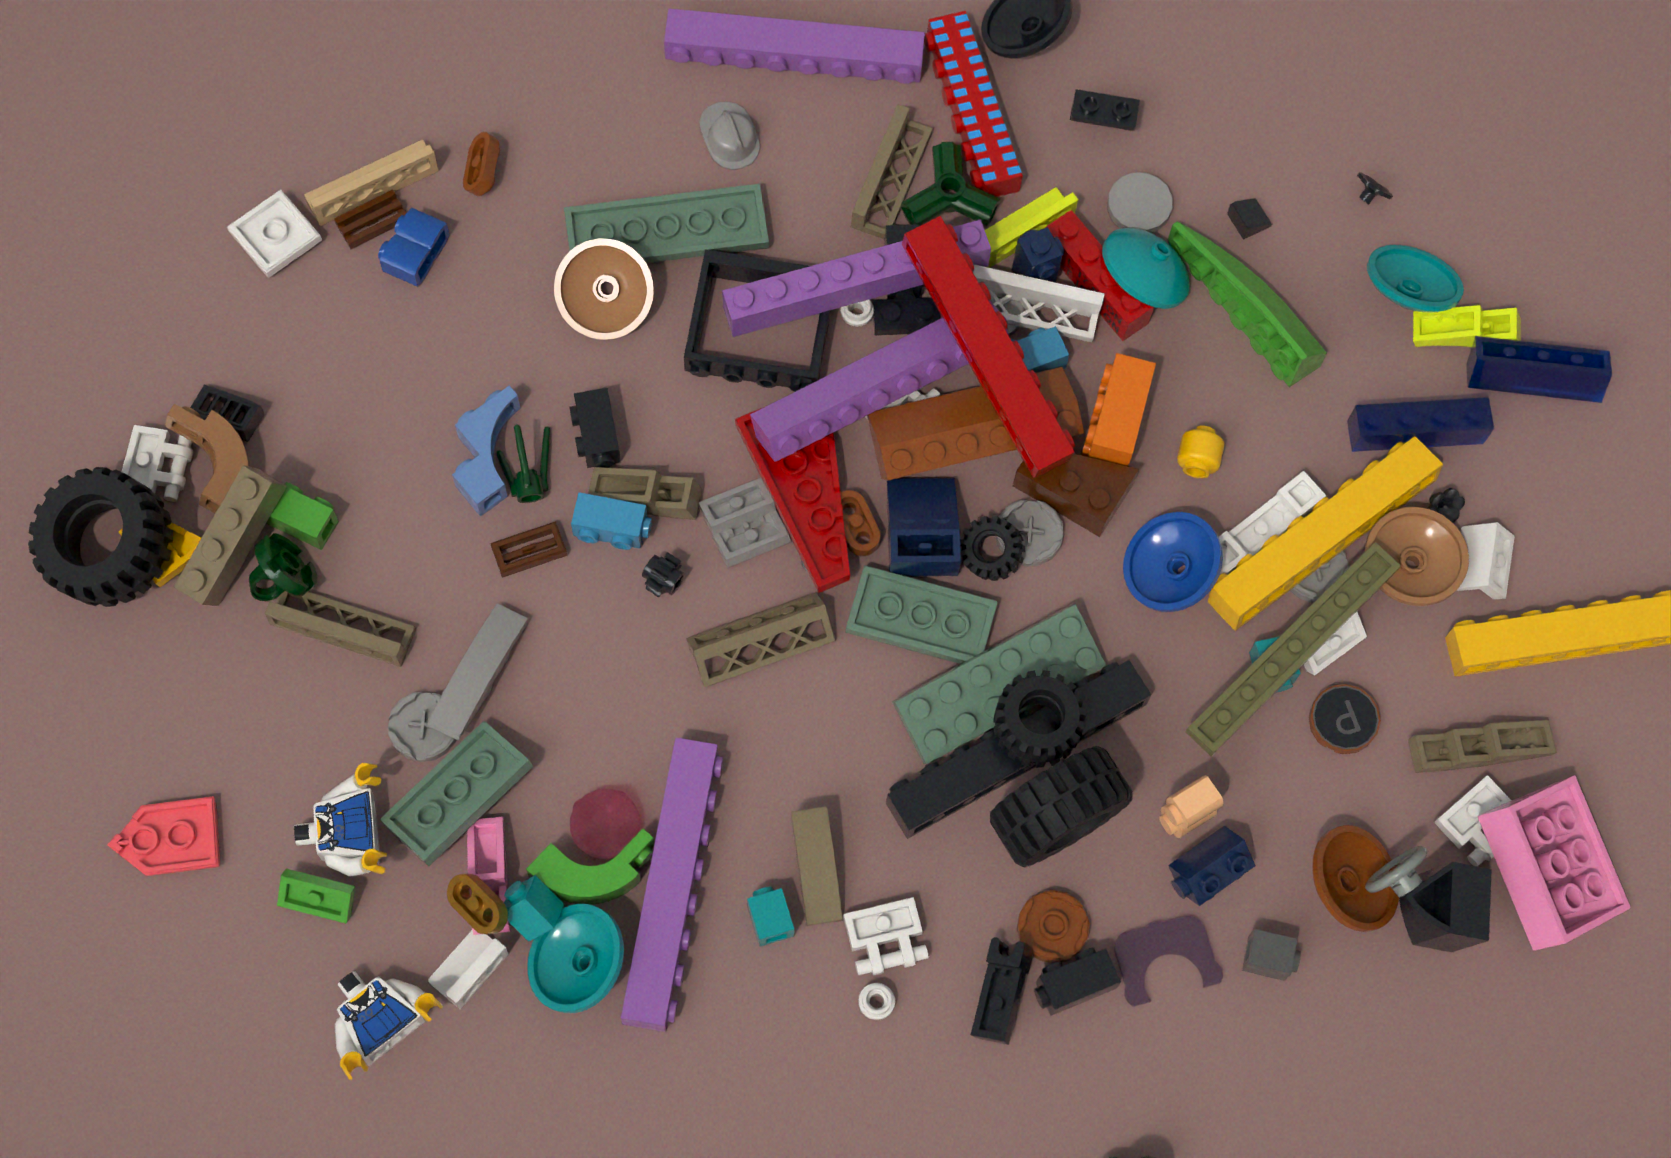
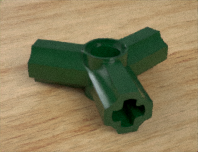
M941 142L939 145L933 146L932 156L935 183L901 202V209L910 225L921 226L944 212L952 213L956 211L975 221L981 219L982 224L988 226L996 213L1000 198L965 183L962 170L961 145H956L954 142ZM944 190H953L956 193L952 195L946 194Z

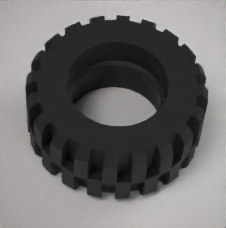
M95 467L93 471L88 468L77 470L75 472L76 477L73 478L66 475L58 480L59 486L56 489L50 487L44 494L46 499L43 504H37L33 512L37 517L35 522H30L28 532L33 535V540L28 542L29 553L36 556L33 559V565L37 572L42 573L43 580L47 584L56 588L57 591L92 606L101 604L105 607L116 606L118 600L123 603L130 602L136 598L135 593L137 591L144 594L152 587L149 582L154 577L160 578L164 572L161 569L163 561H169L172 551L167 549L168 543L173 542V530L167 527L172 522L170 514L163 509L164 502L158 495L153 493L144 484L116 469L112 471L107 467ZM119 509L123 521V531L118 546L105 560L91 566H85L80 554V542L85 528L93 518L102 512Z
M1093 746L1056 763L1010 793L990 812V823L1013 861L1022 867L1032 866L1071 846L1119 814L1132 801V789L1108 751L1102 747Z

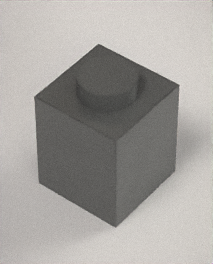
M1254 929L1248 936L1242 971L1285 981L1292 972H1297L1301 951L1296 950L1298 939Z

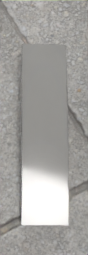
M496 604L446 686L427 722L428 726L454 739L459 740L491 692L494 680L509 659L510 650L527 625V617Z

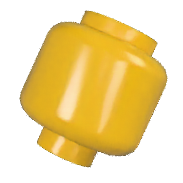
M1197 426L1196 429L1188 430L1181 437L1177 463L1188 476L1207 478L1220 468L1224 441L1216 434L1213 428L1208 426Z

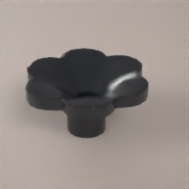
M1361 172L1358 173L1357 177L1365 186V189L1359 196L1361 200L1370 204L1376 195L1391 200L1393 195L1385 187L1378 184L1371 177L1365 176Z
M1448 488L1443 493L1433 494L1429 499L1431 505L1427 509L1440 513L1454 523L1460 516L1459 510L1464 507L1465 500L1456 489Z

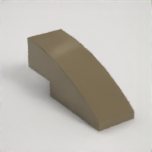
M595 467L588 494L646 505L648 515L696 520L702 488L693 477L661 476L657 470Z
M827 806L792 811L791 822L806 924L811 926L842 921L838 878Z

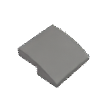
M761 477L698 502L727 568L790 543L789 533L779 517L774 500Z

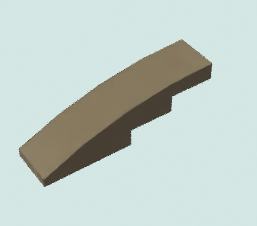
M1549 720L1489 723L1481 728L1452 729L1445 734L1415 735L1408 739L1415 773L1482 767L1545 757L1557 753Z

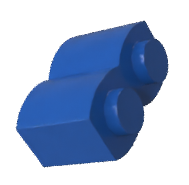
M411 208L406 215H401L398 218L394 229L396 234L389 241H385L382 244L378 258L380 259L383 272L418 287L427 276L433 261L444 248L450 234L446 222Z

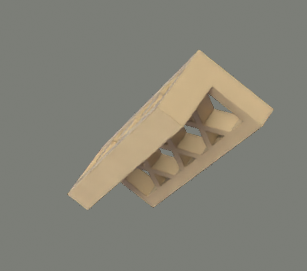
M422 139L304 194L305 200L319 226H322L392 189L395 192L438 172L434 151L430 145L426 146Z

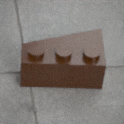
M1073 454L1069 461L1034 479L1026 464L1022 461L1016 471L1012 486L1035 500L1045 502L1056 510L1057 513L1101 537L1132 488L1139 469Z

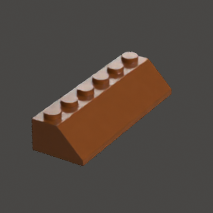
M1063 367L1037 372L1036 375L1041 383L1039 390L1045 401L1049 399L1055 406L1058 413L1056 420L1061 429L1068 430L1071 436L1084 434L1078 401ZM982 386L876 410L867 415L881 479L892 480L1017 450Z

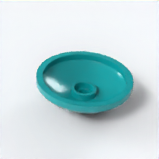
M1138 228L1114 230L1104 241L1102 254L1105 265L1114 280L1131 296L1147 305L1162 309L1177 307L1186 299L1190 291L1187 268L1177 252L1166 241Z
M1387 245L1374 250L1367 262L1368 275L1377 290L1390 301L1405 309L1425 313L1442 312L1454 308L1463 296L1464 286L1459 275L1443 260L1426 251L1404 245Z
M574 904L562 909L555 928L533 940L528 956L527 971L530 986L542 1004L561 1013H578L595 1006L610 992L620 974L624 957L623 937L616 921L610 914L596 906Z

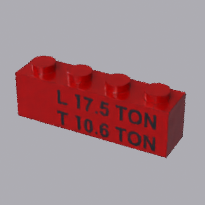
M1072 210L1045 227L1049 228L1053 238L1058 237L1061 241L1064 255L1062 256L1060 268L1075 286L1104 293L1099 314L1122 341L1149 324L1154 307L1131 296L1114 280L1103 259V246Z

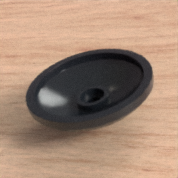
M994 0L982 20V38L989 50L1000 57L1023 58L1037 54L1052 45L1066 29L1072 16V0Z

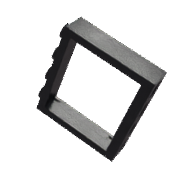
M705 249L684 353V370L698 377L719 376L729 382L738 383L744 380L756 382L759 386L765 388H773L775 386L787 387L794 392L818 381L831 310L819 314L809 371L698 353L713 277L751 283L809 266Z

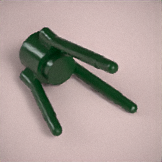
M516 424L514 426L521 471L516 474V479L501 450L496 452L502 470L510 485L511 496L517 497V501L520 503L539 501L544 498V492L549 490L547 475L551 430L548 426L544 428L540 475H537L536 470L529 469L520 425Z

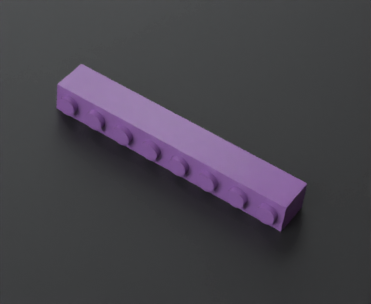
M668 9L664 50L665 59H671L679 63L693 61L703 62L711 66L725 64L736 65L743 69L757 67L768 68L776 72L790 70L800 71L808 75L822 73L832 74L835 77L841 78L855 76L864 77L868 80L887 79L896 80L900 83H920L925 32Z
M981 219L953 227L958 237L956 244L961 253H967L973 265L988 267L991 247ZM903 241L722 290L723 309L732 337L920 286L924 283L902 246Z
M989 301L990 304L992 305L994 311H995V312L999 311V310L992 304V302ZM941 318L750 414L756 438L774 462L969 363L946 322Z
M675 737L621 1014L623 1025L666 1032L667 1022L674 1023L678 1001L672 1000L674 986L681 987L684 965L679 964L681 950L688 951L691 930L685 929L687 916H694L698 894H692L694 880L701 881L704 859H698L701 845H708L711 825L705 824L707 811L714 812L717 791L711 790L713 778H720L723 765V757L718 756V744Z

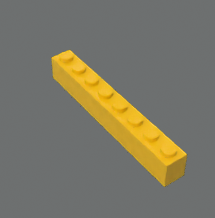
M1416 436L1405 444L1402 441L1398 442L1390 449L1387 457L1382 461L1374 460L1364 469L1363 475L1356 480L1350 478L1343 483L1335 496L1330 499L1328 497L1321 499L1314 506L1313 512L1305 518L1299 516L1294 519L1285 533L1281 536L1277 534L1271 536L1263 544L1262 550L1254 556L1251 553L1244 556L1236 565V569L1228 575L1226 573L1220 574L1210 591L1208 603L1234 631L1238 630L1338 555L1342 550L1370 531L1383 516L1399 509L1434 483L1439 476L1443 463Z
M1671 590L1659 592L1653 595V598L1641 599L1640 595H1634L1621 599L1619 603L1608 604L1607 600H1600L1588 604L1585 608L1575 609L1574 605H1566L1555 609L1551 613L1542 614L1541 610H1532L1523 613L1521 617L1509 619L1508 615H1499L1483 623L1475 624L1474 620L1458 622L1445 637L1454 676L1670 645Z

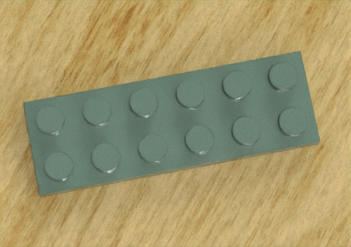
M760 184L564 207L569 251L581 243L593 239H615L633 247L647 263L701 257L704 256L705 249L733 253L769 248Z
M1071 604L895 699L892 703L923 764H928L994 728L993 718L999 697L1002 695L1007 684L1011 685L1013 679L1018 675L1025 678L1028 671L1035 670L1036 676H1041L1042 671L1047 670L1050 671L1049 677L1056 678L1057 674L1064 676L1063 683L1068 685L1070 682L1075 684L1107 665L1076 604ZM1036 704L1025 706L1019 711V714Z

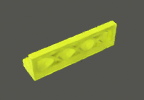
M1055 187L987 228L985 233L991 247L987 268H991L1014 254L1018 239L1027 231L1034 229L1037 231L1042 230L1070 210L1075 214L1078 198L1072 192L1064 197Z

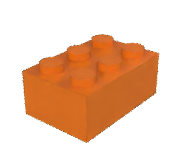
M1116 353L1113 365L1106 363L1082 449V456L1125 466L1129 465L1156 363Z

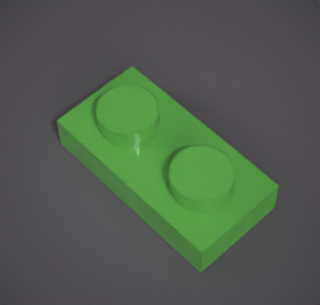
M286 868L280 878L277 906L347 924L352 914L355 886Z

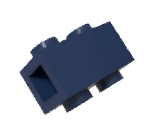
M1048 227L1039 231L1035 229L1027 231L1017 241L1012 265L1013 273L1056 283L1062 256L1064 255L1061 241L1058 237L1053 238Z
M1224 825L1168 866L1174 877L1171 884L1177 894L1183 899L1188 897L1200 906L1212 899L1235 880L1241 878L1246 872L1255 867V863L1245 840Z

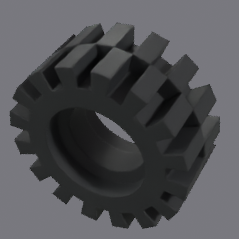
M987 516L980 517L981 521L977 522L974 520L970 523L972 527L969 530L965 528L963 531L965 537L960 539L963 563L972 573L984 580L998 581V578L1006 579L1011 571L1015 573L1018 570L1016 568L1017 564H1022L1024 560L1021 556L1022 552H1025V546L1022 544V541H1024L1023 537L1005 519L1002 520L998 516H992V518ZM989 536L1000 537L1005 546L1004 553L995 561H986L980 554V545Z

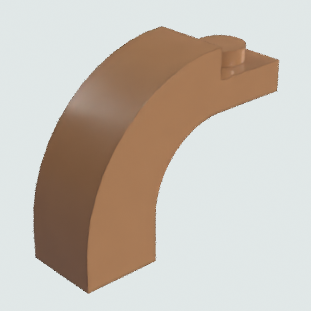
M173 404L167 414L165 427L199 445L211 459L213 475L201 494L199 505L216 514L242 466H248L245 447L233 426L217 412L211 410L206 420H203L200 414L192 408L186 406L181 408Z

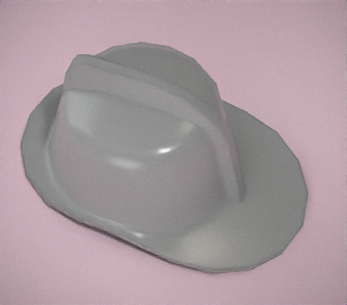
M727 101L717 102L707 107L702 113L699 123L702 136L713 160L721 167L731 170L743 169L751 165L758 156L760 145L758 135L746 110L736 103Z

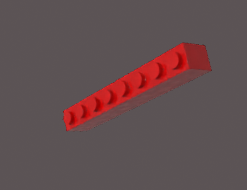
M939 216L905 233L902 246L1034 479L1071 459L1074 454L1073 448L1075 447L1073 438L1068 430H1062L1056 420L1058 413L1055 406L1049 399L1045 401L1039 390L1041 383L1038 376L1033 370L1028 371L1022 360L1024 359L1023 350L1016 340L1011 341L1006 332L1008 326L1004 316L1000 311H994L989 302L991 295L988 288L983 282L979 283L973 274L975 269L971 258L967 253H961L956 244L958 237L951 224L946 225L942 217Z

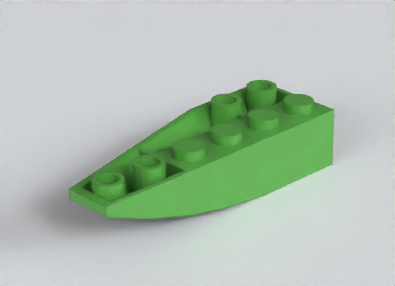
M1178 221L1172 225L1168 237L1169 245L1189 265V270L1193 277L1198 281L1201 280L1209 289L1212 300L1217 305H1222L1227 311L1232 324L1246 334L1254 351L1259 355H1263L1270 363L1273 374L1279 380H1284L1291 387L1321 366L1327 352L1288 305L1261 278L1234 256L1206 237Z

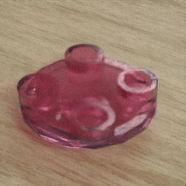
M597 789L584 795L573 805V811L570 816V833L575 844L589 856L597 859L615 858L640 832L639 812L635 803L623 791Z

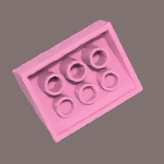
M1575 775L1477 816L1533 951L1565 944L1631 908Z

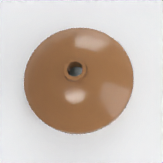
M593 239L576 246L564 257L556 272L554 295L562 317L573 329L594 339H615L635 330L649 314L654 300V280L647 262L633 247L615 239ZM606 281L612 283L614 287L611 294H607L603 290V284Z
M1422 507L1400 508L1383 516L1368 535L1365 552L1376 542L1401 565L1399 570L1380 588L1387 596L1398 602L1412 606H1428L1439 603L1454 594L1466 577L1469 566V553L1464 537L1449 519L1438 512ZM1406 561H1413L1416 568H1409Z

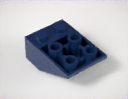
M955 478L887 480L889 572L902 576H958L961 564Z

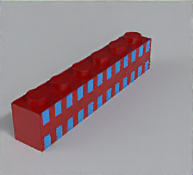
M966 11L929 19L928 29L924 34L925 48L927 52L932 51L935 59L932 62L933 71L936 79L941 78L944 86L942 87V97L945 106H951L953 115H951L954 133H960L962 139L960 144L962 157L965 162H970L972 186L995 197L1020 192L1023 175Z

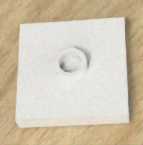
M279 190L227 226L229 233L268 278L322 241L321 235L282 190Z

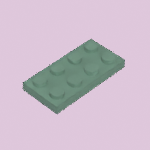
M864 565L845 633L962 664L984 652L998 601Z
M483 721L380 820L385 827L429 867L517 783L533 765L528 758Z

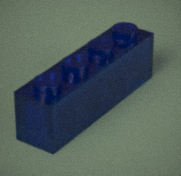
M1475 336L1466 364L1468 388L1602 403L1612 377L1610 351Z
M1489 397L1355 405L1347 420L1352 452L1390 450L1398 442L1402 441L1405 444L1414 436L1426 447L1484 444L1494 430Z

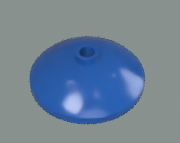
M1171 512L1160 515L1143 525L1133 536L1126 549L1123 562V574L1126 585L1131 594L1150 609L1160 612H1175L1187 609L1202 600L1217 582L1223 563L1222 545L1214 529L1196 515L1185 512ZM1185 565L1184 571L1178 574V569Z

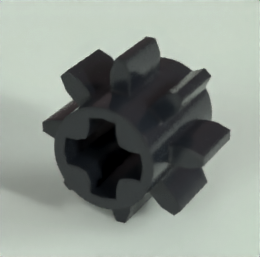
M668 552L664 558L654 555L642 572V577L647 579L645 589L657 597H660L663 592H667L670 595L674 594L685 577V573L680 570L682 567L680 565L681 560Z

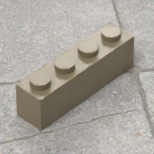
M243 465L174 588L202 605L219 606L287 486L260 469Z

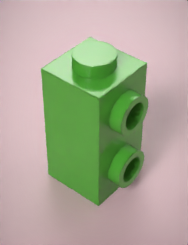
M286 482L285 485L287 487L266 524L322 550L339 522L333 505L320 497H315L313 500L303 495V491L300 488Z

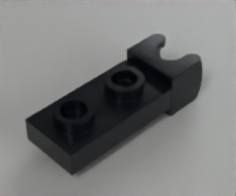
M994 937L991 939L986 962L989 964L971 1036L977 1039L1009 1045L1025 976L1029 974L1033 949L1030 945L1019 941L1016 943L1013 953L1008 956L1009 946L1000 941L999 938Z

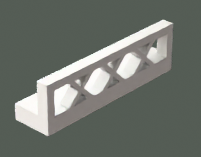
M974 265L975 270L973 274L979 283L983 282L986 285L993 305L1006 318L1007 324L1033 330L1039 328L1047 330L1056 326L1060 336L1092 343L1104 293ZM1010 300L1020 301L1026 311L1019 315L1009 314L1003 305ZM1043 307L1051 308L1058 318L1050 323L1041 321L1036 311ZM1076 314L1090 317L1088 330L1075 329L1068 319Z

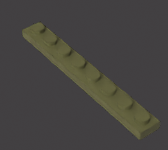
M1375 542L1187 728L1185 733L1212 756L1399 570L1401 565Z

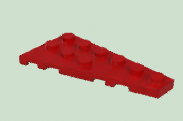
M756 411L736 418L735 425L774 500L775 506L818 593L849 581L850 568L834 434L831 433L774 462L756 438L750 414Z

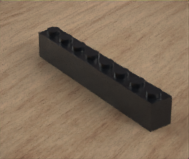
M1130 660L1121 665L1118 662L1111 663L1100 671L1101 676L1089 681L1088 678H1085L1074 684L1076 686L1074 693L1075 695H1082L1084 699L1082 708H1086L1087 714L1084 720L1086 724L1078 743L1147 705L1151 693ZM1040 705L1042 709L1031 715L1028 711L1019 714L1023 725L1036 734H1049L1060 727L1059 719L1055 712L1045 705ZM992 729L980 738L982 742L971 748L968 745H964L950 754L952 759L941 765L938 762H933L920 771L921 776L909 782L906 778L895 783L889 788L890 793L887 794L886 805L908 839L1036 767V762L1030 761L1028 767L1021 764L1023 759L1018 756L1015 760H1012L1008 757L1009 750L1007 748L1002 750L998 745L1000 738L995 737L994 729Z

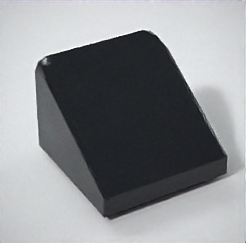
M1256 198L1236 201L1229 206L1227 215L1243 240L1272 226Z

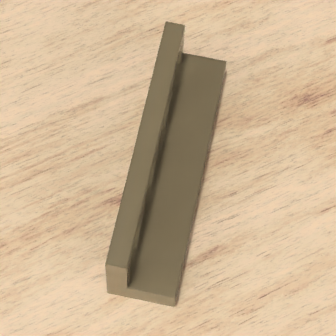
M897 104L852 211L851 228L885 239L886 225L895 224L901 209V202L905 200L933 130L932 127L909 120L910 108ZM905 130L923 135L920 143L907 147L903 140ZM905 156L910 167L908 170L896 174L891 165L892 161ZM894 183L899 194L897 197L885 201L880 190L882 187ZM883 210L888 219L885 228L868 223L870 215Z
M284 591L280 594L277 603L269 601L264 613L270 625L401 667L416 631L413 625L311 592H307L303 596H296ZM292 596L304 600L308 610L302 612L287 607L286 604L289 597ZM309 602L317 605L311 608ZM329 608L337 611L340 620L333 622L317 617L315 614ZM342 613L348 614L350 616L344 618ZM363 619L369 621L373 631L367 633L347 625L356 620ZM374 623L382 625V627L376 629ZM392 629L404 632L401 643L382 638L380 635Z
M813 593L688 637L686 640L689 650L696 661L704 687L834 642L835 638L826 606L818 594ZM821 620L824 634L813 638L802 635L808 623ZM784 632L792 636L785 648L777 650L770 646L777 634ZM752 644L759 648L754 659L744 661L737 658L743 646ZM715 656L726 659L720 671L708 675L704 660Z

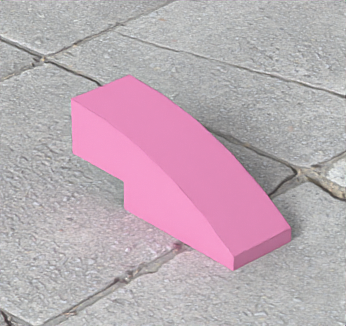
M503 817L478 819L467 830L468 874L477 875L504 902L506 899L504 894L508 889ZM508 921L504 929L499 933L510 932V923ZM472 928V930H473V935H479V934H480V933L476 932V931Z

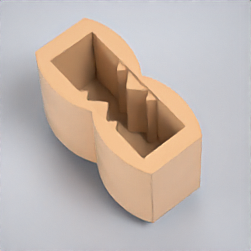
M1203 775L1166 799V805L1161 807L1159 820L1169 835L1174 834L1175 837L1181 838L1216 816L1217 809L1223 806V798L1209 777Z

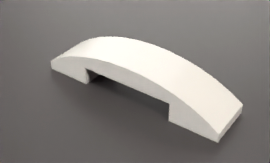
M1302 471L1279 489L1276 496L1231 531H1225L1219 536L1223 550V563L1220 574L1226 573L1228 575L1236 569V565L1244 556L1250 553L1254 556L1262 550L1263 544L1275 534L1281 536L1287 531L1288 526L1294 519L1299 516L1305 517L1321 499L1326 497L1325 493L1305 471Z

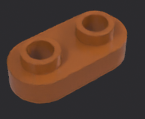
M481 132L473 139L469 147L463 178L464 189L476 196L489 192L494 186L496 163L500 155L499 140L487 132Z
M842 491L840 494L843 510L848 507L855 510V513L852 515H847L843 512L847 547L855 555H871L879 547L880 530L864 497L856 491ZM859 537H866L869 542L860 544L857 539Z

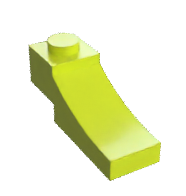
M1481 305L1454 307L1437 313L1413 311V342L1415 347L1465 346L1486 349L1487 352L1521 349V318L1517 307L1483 311Z

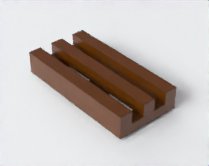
M392 189L334 218V221L349 248L353 249L395 228L398 218L401 215H406L407 212L403 209L400 200L397 199ZM397 211V214L379 222V219ZM365 226H371L353 236L350 235Z
M556 521L490 543L502 578L568 556ZM550 534H553L554 538L536 544H530L522 547L521 549L503 555L501 554L502 550ZM557 546V548L505 565V563Z

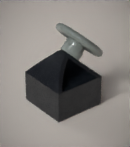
M1416 846L1388 862L1366 882L1365 888L1370 893L1381 891L1388 886L1392 887L1399 897L1405 927L1413 945L1454 952L1489 941L1492 869L1450 862L1417 874L1414 868L1426 858L1427 849L1424 846Z

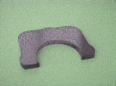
M1184 916L1166 922L1156 921L1149 923L1147 927L1121 934L1114 945L1115 955L1124 984L1126 985L1124 996L1132 1007L1151 1002L1144 987L1145 973L1148 966L1155 959L1164 955H1179L1190 960L1201 974L1203 988L1220 984L1223 977L1220 965L1215 962L1205 927L1199 919L1193 916Z

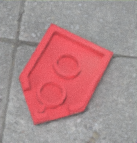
M215 797L141 805L132 816V820L107 845L145 876L219 867L220 850Z

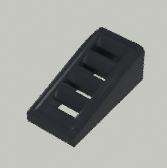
M204 384L190 408L198 412L203 420H206L211 410L214 411L219 402L224 403L218 413L223 418L230 407L235 408L229 419L226 420L233 426L242 440L249 442L265 415L261 405ZM208 396H210L213 400L206 412L200 410ZM241 411L244 412L245 415L243 416L240 423H236L235 421L237 420Z

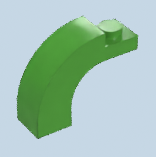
M642 828L615 858L597 866H585L575 863L550 843L526 868L529 878L536 875L562 901L589 905L608 902L628 893L641 882L640 875L634 868L636 865L640 868L643 867L651 859L654 838Z

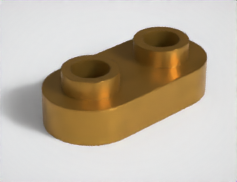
M458 874L450 880L447 887L448 901L476 932L480 934H496L504 929L508 920L507 907L477 875ZM470 888H471V890H472L471 897H470V894H469Z

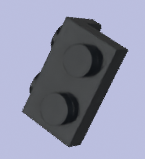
M1076 89L1070 120L1134 131L1140 100Z

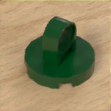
M273 533L269 538L266 535L255 545V555L259 565L249 575L248 581L251 595L259 601L274 600L284 591L296 596H303L317 584L315 568L311 561L307 565L304 564L298 556L302 550L288 538ZM264 579H270L274 582L271 587L266 589L256 586L259 581Z

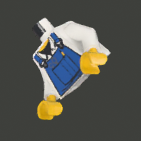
M361 763L358 765L354 775L325 794L321 802L314 804V822L294 825L296 846L316 844L318 856L322 861H325L328 867L350 877L366 874L371 871L378 874L385 873V868L377 865V863H380V858L386 857L387 853L379 851L376 800L371 788L365 789L367 785L377 786L381 783L380 777H370L371 771L377 768L376 764Z
M355 971L346 975L338 983V986L348 1000L337 1008L340 1017L335 1023L336 1049L341 1058L340 1066L347 1078L352 1080L351 1072L359 1066L366 1072L368 1066L425 1023V1020L430 1022L432 1019L428 1016V1011L432 1007L438 1006L442 1009L443 1005L432 994L425 993L415 985L394 978L383 981L378 976L366 985Z

